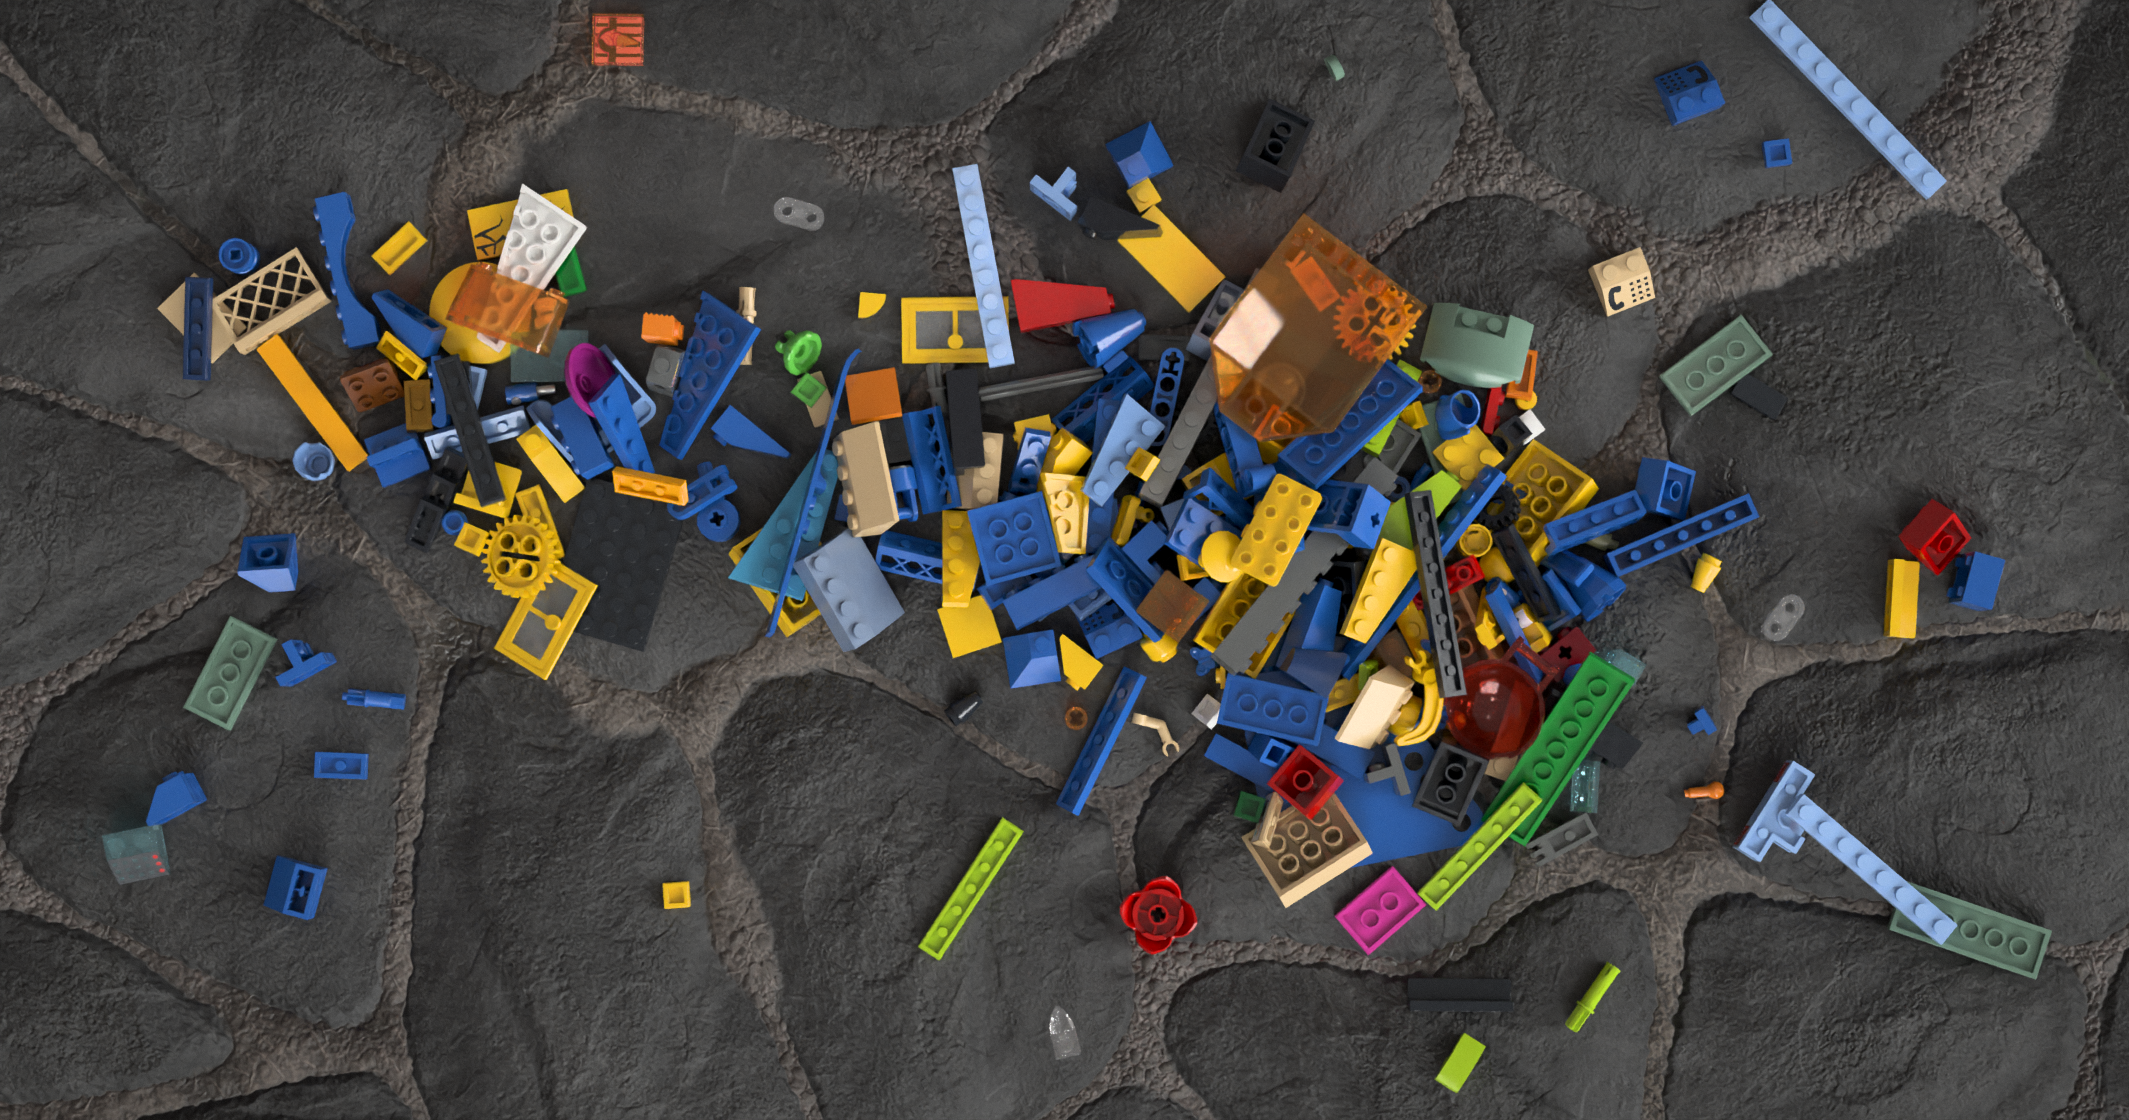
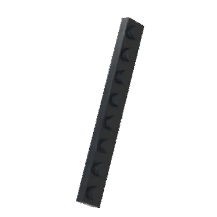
M1431 490L1409 492L1404 494L1439 699L1466 695Z

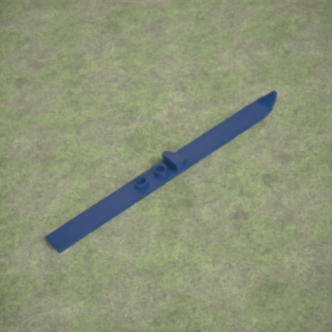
M856 349L848 357L837 377L765 637L770 638L775 633L802 534L806 535L810 525V520L807 519L808 511L814 509L817 496L813 494L821 495L826 489L827 483L820 472L848 369L856 355L862 352L860 349Z

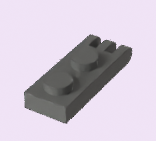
M1584 812L1529 841L1525 847L1526 849L1533 848L1535 845L1538 847V849L1530 853V856L1535 858L1540 854L1543 858L1535 862L1536 867H1540L1598 836V833L1589 816Z

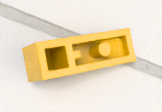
M537 425L516 439L564 503L585 490V486L558 448Z
M1061 428L1049 443L1040 473L1075 476L1093 452L1081 439ZM1040 475L1037 482L1036 492L1042 491L1046 508L1048 510L1042 479Z

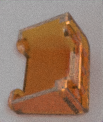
M479 261L477 265L471 264L445 320L549 358L570 302L568 299L563 298L565 293L550 288L549 292L495 273L491 271L492 266Z

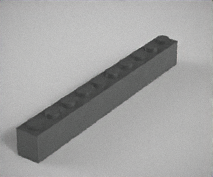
M1258 268L1255 269L1158 456V459H1160L1158 465L1148 480L1145 481L1139 493L1140 499L1160 509L1164 506L1214 409L1215 403H1217L1267 307L1278 285V278Z
M1374 456L1353 483L1369 484L1381 495H1385L1388 498L1397 487L1394 481L1398 475ZM1313 531L1304 541L1305 550L1296 552L1292 556L1278 585L1275 587L1267 586L1210 657L1233 676L1239 671L1244 674L1253 663L1249 659L1255 651L1258 654L1262 652L1269 643L1266 637L1271 631L1276 634L1285 624L1282 620L1287 612L1291 615L1301 604L1298 598L1303 592L1308 595L1317 584L1314 581L1319 573L1325 575L1334 564L1330 559L1335 553L1340 556L1349 543L1338 534Z

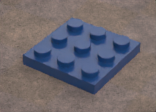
M1042 491L967 511L986 586L1062 566Z

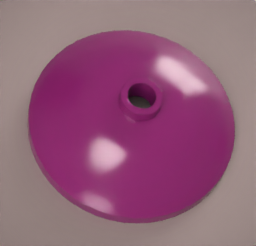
M581 343L569 350L564 364V377L568 391L577 406L588 415L596 418L588 403L608 379L616 373L612 364L601 350L591 344Z

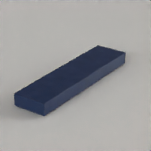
M185 277L183 379L211 380L213 278Z

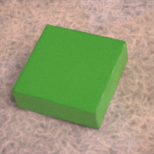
M806 372L791 393L812 408L827 387Z

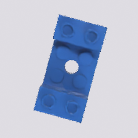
M1302 480V485L1314 490L1311 486H1309L1306 482ZM1326 480L1317 490H1314L1322 495V501L1304 533V540L1313 531L1335 533L1353 547L1374 549L1391 503L1387 498L1369 484Z
M1151 520L1122 550L1187 620L1193 624L1216 603L1223 588L1215 579L1211 578L1208 580L1204 577L1182 598L1179 595L1182 592L1179 586L1173 580L1168 583L1162 577L1164 571L1155 561L1151 564L1148 562L1165 545L1164 542L1169 533L1160 521L1155 524Z

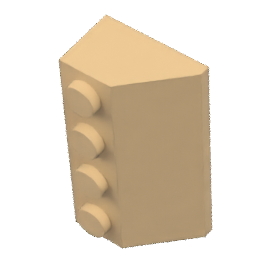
M878 421L843 431L833 439L832 450L838 460L837 474L839 480L842 481L843 503L847 505L849 514L847 523L849 529L852 530L853 538L883 534L899 521Z

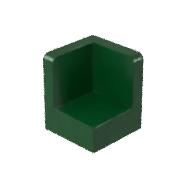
M1239 791L1232 815L1259 823L1266 799Z

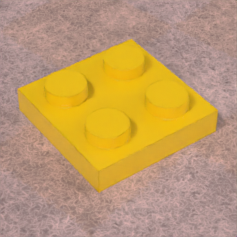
M1476 424L1470 428L1469 434L1457 439L1446 440L1431 452L1446 471H1450L1459 478L1460 481L1458 483L1462 485L1461 489L1463 491L1468 489L1486 464L1495 467L1504 459Z

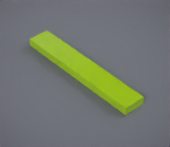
M1522 782L1419 889L1417 894L1437 911L1542 802V799Z
M1002 817L918 946L920 949L940 961L1023 834V830Z

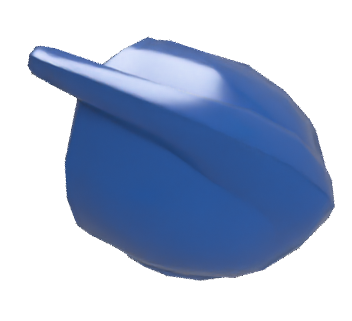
M1460 390L1450 396H1440L1436 405L1435 418L1441 438L1452 440L1470 433V428L1477 423L1481 410L1480 403L1474 393L1469 390ZM1459 393L1468 395L1472 400V407L1467 408L1455 399V396Z

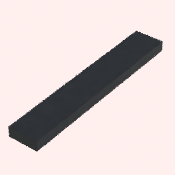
M457 353L434 361L481 508L507 500L460 354Z

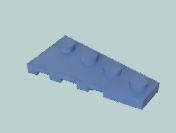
M1124 394L1121 400L1122 403L1117 414L1113 417L1106 438L1104 437L1101 443L1100 451L1093 461L1080 489L1101 507L1129 473L1125 467L1137 448L1140 447L1147 450L1165 428L1159 420L1128 394Z

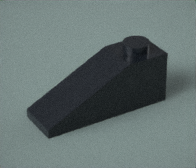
M1093 196L1090 197L1078 221L1083 231L1082 234L1093 240H1096L1097 237L1103 240L1161 237L1163 234L1159 224Z

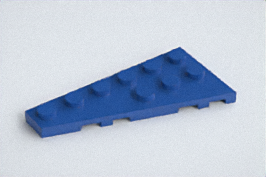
M702 291L701 294L702 305L700 312H696L694 322H696L693 337L689 338L678 376L681 377L678 390L674 391L672 398L675 400L671 414L667 416L659 446L680 460L684 458L761 331L759 327L706 291Z

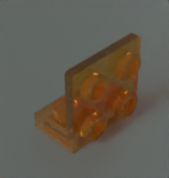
M1166 570L1138 606L1136 612L1179 643L1209 603V600Z

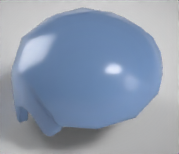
M305 442L294 451L292 459L295 470L307 480L319 481L326 479L334 470L335 458L333 453L320 442Z

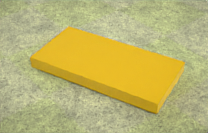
M1153 205L1142 217L1159 224L1163 231L1162 236L1118 239L1117 241L1190 313L1225 276Z

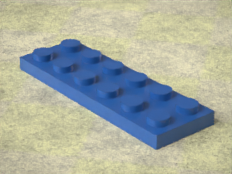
M1384 357L1278 454V461L1314 490H1317L1422 393L1423 386Z

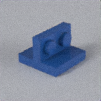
M406 423L364 439L370 454L366 457L369 466L376 469L381 485L384 488L432 469L418 432L407 433Z
M1552 569L1544 571L1541 576L1557 603L1561 614L1556 618L1542 622L1549 632L1582 612L1572 598L1564 580L1555 575ZM1519 589L1516 593L1520 596V602L1526 603L1529 606L1522 591Z
M289 640L281 645L293 668L277 676L276 679L280 686L292 687L337 661L333 653L321 652L314 656L307 642Z

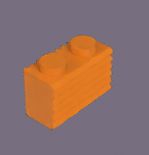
M647 312L643 315L641 338L647 343L678 346V340H683L684 325H681V322L673 315L669 317L668 315L664 316L661 314L659 316L657 313L653 315Z

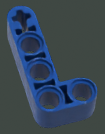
M1177 348L1166 349L1160 359L1150 414L1165 426L1163 429L1165 434L1161 441H1154L1151 444L1152 446L1164 445L1169 437L1184 364L1183 353ZM1171 352H1176V357L1180 358L1179 363L1176 362L1173 366V371L1178 370L1177 376L1172 373H1162L1163 367L1166 369L1169 367V361L1165 360L1166 355L1170 356ZM1164 377H1171L1174 380L1175 386L1171 391H1163L1161 389L1160 382ZM1160 402H1165L1170 407L1169 413L1164 417L1158 416L1155 413V406Z
M1240 397L1215 403L1214 414L1239 496L1245 498L1267 493L1276 476V471L1271 463L1263 465L1244 400Z

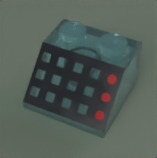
M161 825L146 826L102 835L107 862L119 885L171 874Z

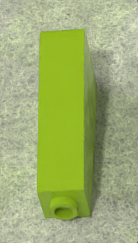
M1441 470L1411 492L1431 490L1437 519L1462 485L1458 483L1460 480L1450 471L1445 473ZM1404 496L1389 507L1378 537L1412 550L1413 542Z

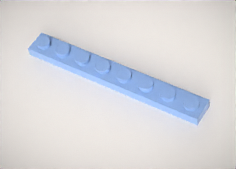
M973 164L952 168L989 368L1015 364L978 165Z
M1800 794L1785 812L1789 818L1936 943L1942 945L1957 927L1955 922L1806 795Z

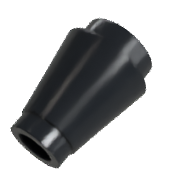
M973 691L947 704L948 708L944 710V713L952 724L957 727L960 723L963 725L983 701Z

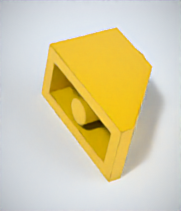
M1062 634L1060 637L1064 674L1068 677L1065 682L1077 691L1080 687L1085 690L1103 667V664Z

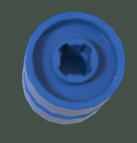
M233 238L228 239L220 247L219 260L223 267L238 275L245 276L257 270L260 264V254L256 247L246 241Z

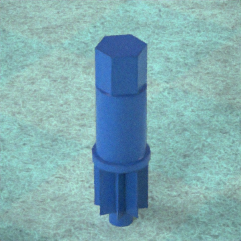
M348 689V693L343 692L342 700H346L347 705L404 710L406 695Z

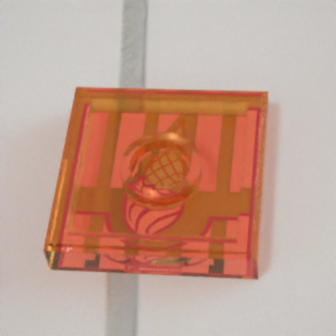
M592 13V65L644 66V14Z

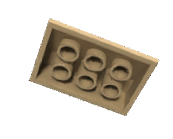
M1333 793L1312 820L1308 819L1293 805L1282 811L1279 815L1270 847L1268 848L1251 843L1255 829L1241 837L1285 908L1372 854L1367 840L1335 793Z

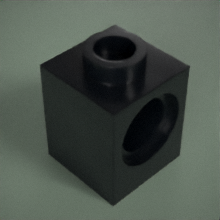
M1514 415L1498 427L1488 440L1505 459L1520 448L1533 433L1517 415Z

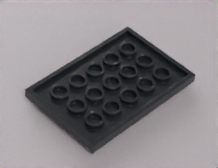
M592 477L587 480L563 565L598 586L573 632L645 652L684 521L674 518L668 512L667 502L615 492L614 483ZM558 579L548 615H557L562 621L577 590Z

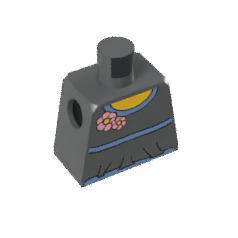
M665 344L656 346L646 378L649 391L673 397L686 350Z

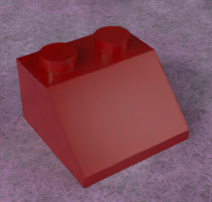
M1931 499L1920 510L1919 514L1898 536L1906 549L1937 576L1971 539V536L1957 515L1934 499Z
M1299 744L1267 784L1308 819L1312 820L1344 780Z

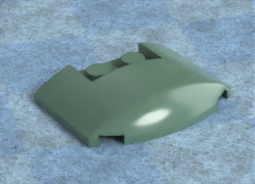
M1434 303L1420 360L1423 363L1426 360L1436 369L1435 372L1468 386L1497 388L1514 380L1515 384L1521 383L1534 325L1512 315L1510 317L1460 307V304Z

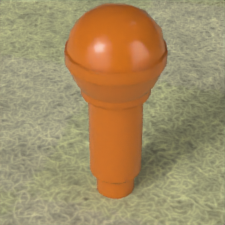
M1716 781L1707 786L1684 790L1685 797L1689 798L1708 796L1713 799H1719L1724 794L1723 785Z

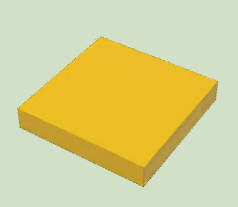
M981 595L971 598L968 607H943L937 609L953 658L1002 642L992 610L989 609Z

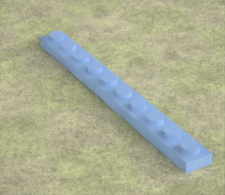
M1767 0L1749 17L1926 200L1947 181L1771 0Z

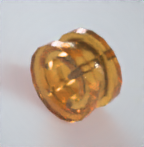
M1427 370L1420 375L1418 383L1423 386L1424 393L1432 394L1441 387L1442 378L1434 370ZM1426 375L1436 379L1437 384H1433L1435 388L1429 389L1428 385L1423 384V380L1427 379Z
M1073 707L1067 711L1065 723L1069 728L1079 730L1087 724L1088 717L1082 708ZM1073 711L1076 714L1078 711L1083 714L1081 717L1083 723L1077 726V723L1073 726L1069 722L1072 719L1070 714Z

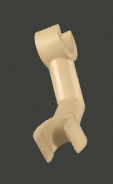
M1133 713L1131 723L1158 730L1163 743L1162 752L1164 755L1168 756L1166 751L1168 744H1173L1176 751L1179 752V745L1172 740L1167 725L1163 720Z

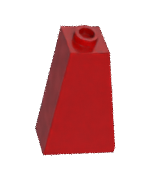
M1020 279L1011 280L1021 333L1110 314V309L1115 308L1112 293L1107 294L1105 287Z

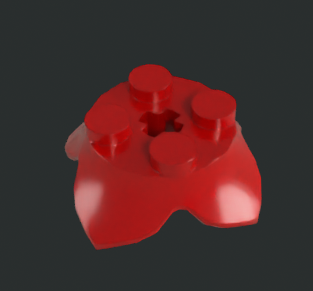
M1167 876L1150 880L1141 891L1129 894L1119 907L1123 922L1134 930L1139 946L1149 954L1164 951L1170 946L1174 938L1188 935L1197 925V917L1193 907L1181 897V890L1178 884ZM1156 907H1161V911L1165 913V917H1160V921H1155L1154 916L1151 915V911H1156Z

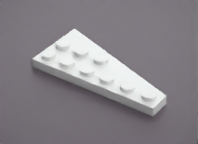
M522 184L511 227L507 233L496 277L490 290L491 294L477 334V339L500 353L587 229L584 224L524 184Z

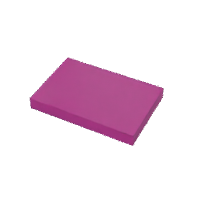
M1391 866L1334 916L1366 954L1369 955L1425 907L1426 904L1399 872Z

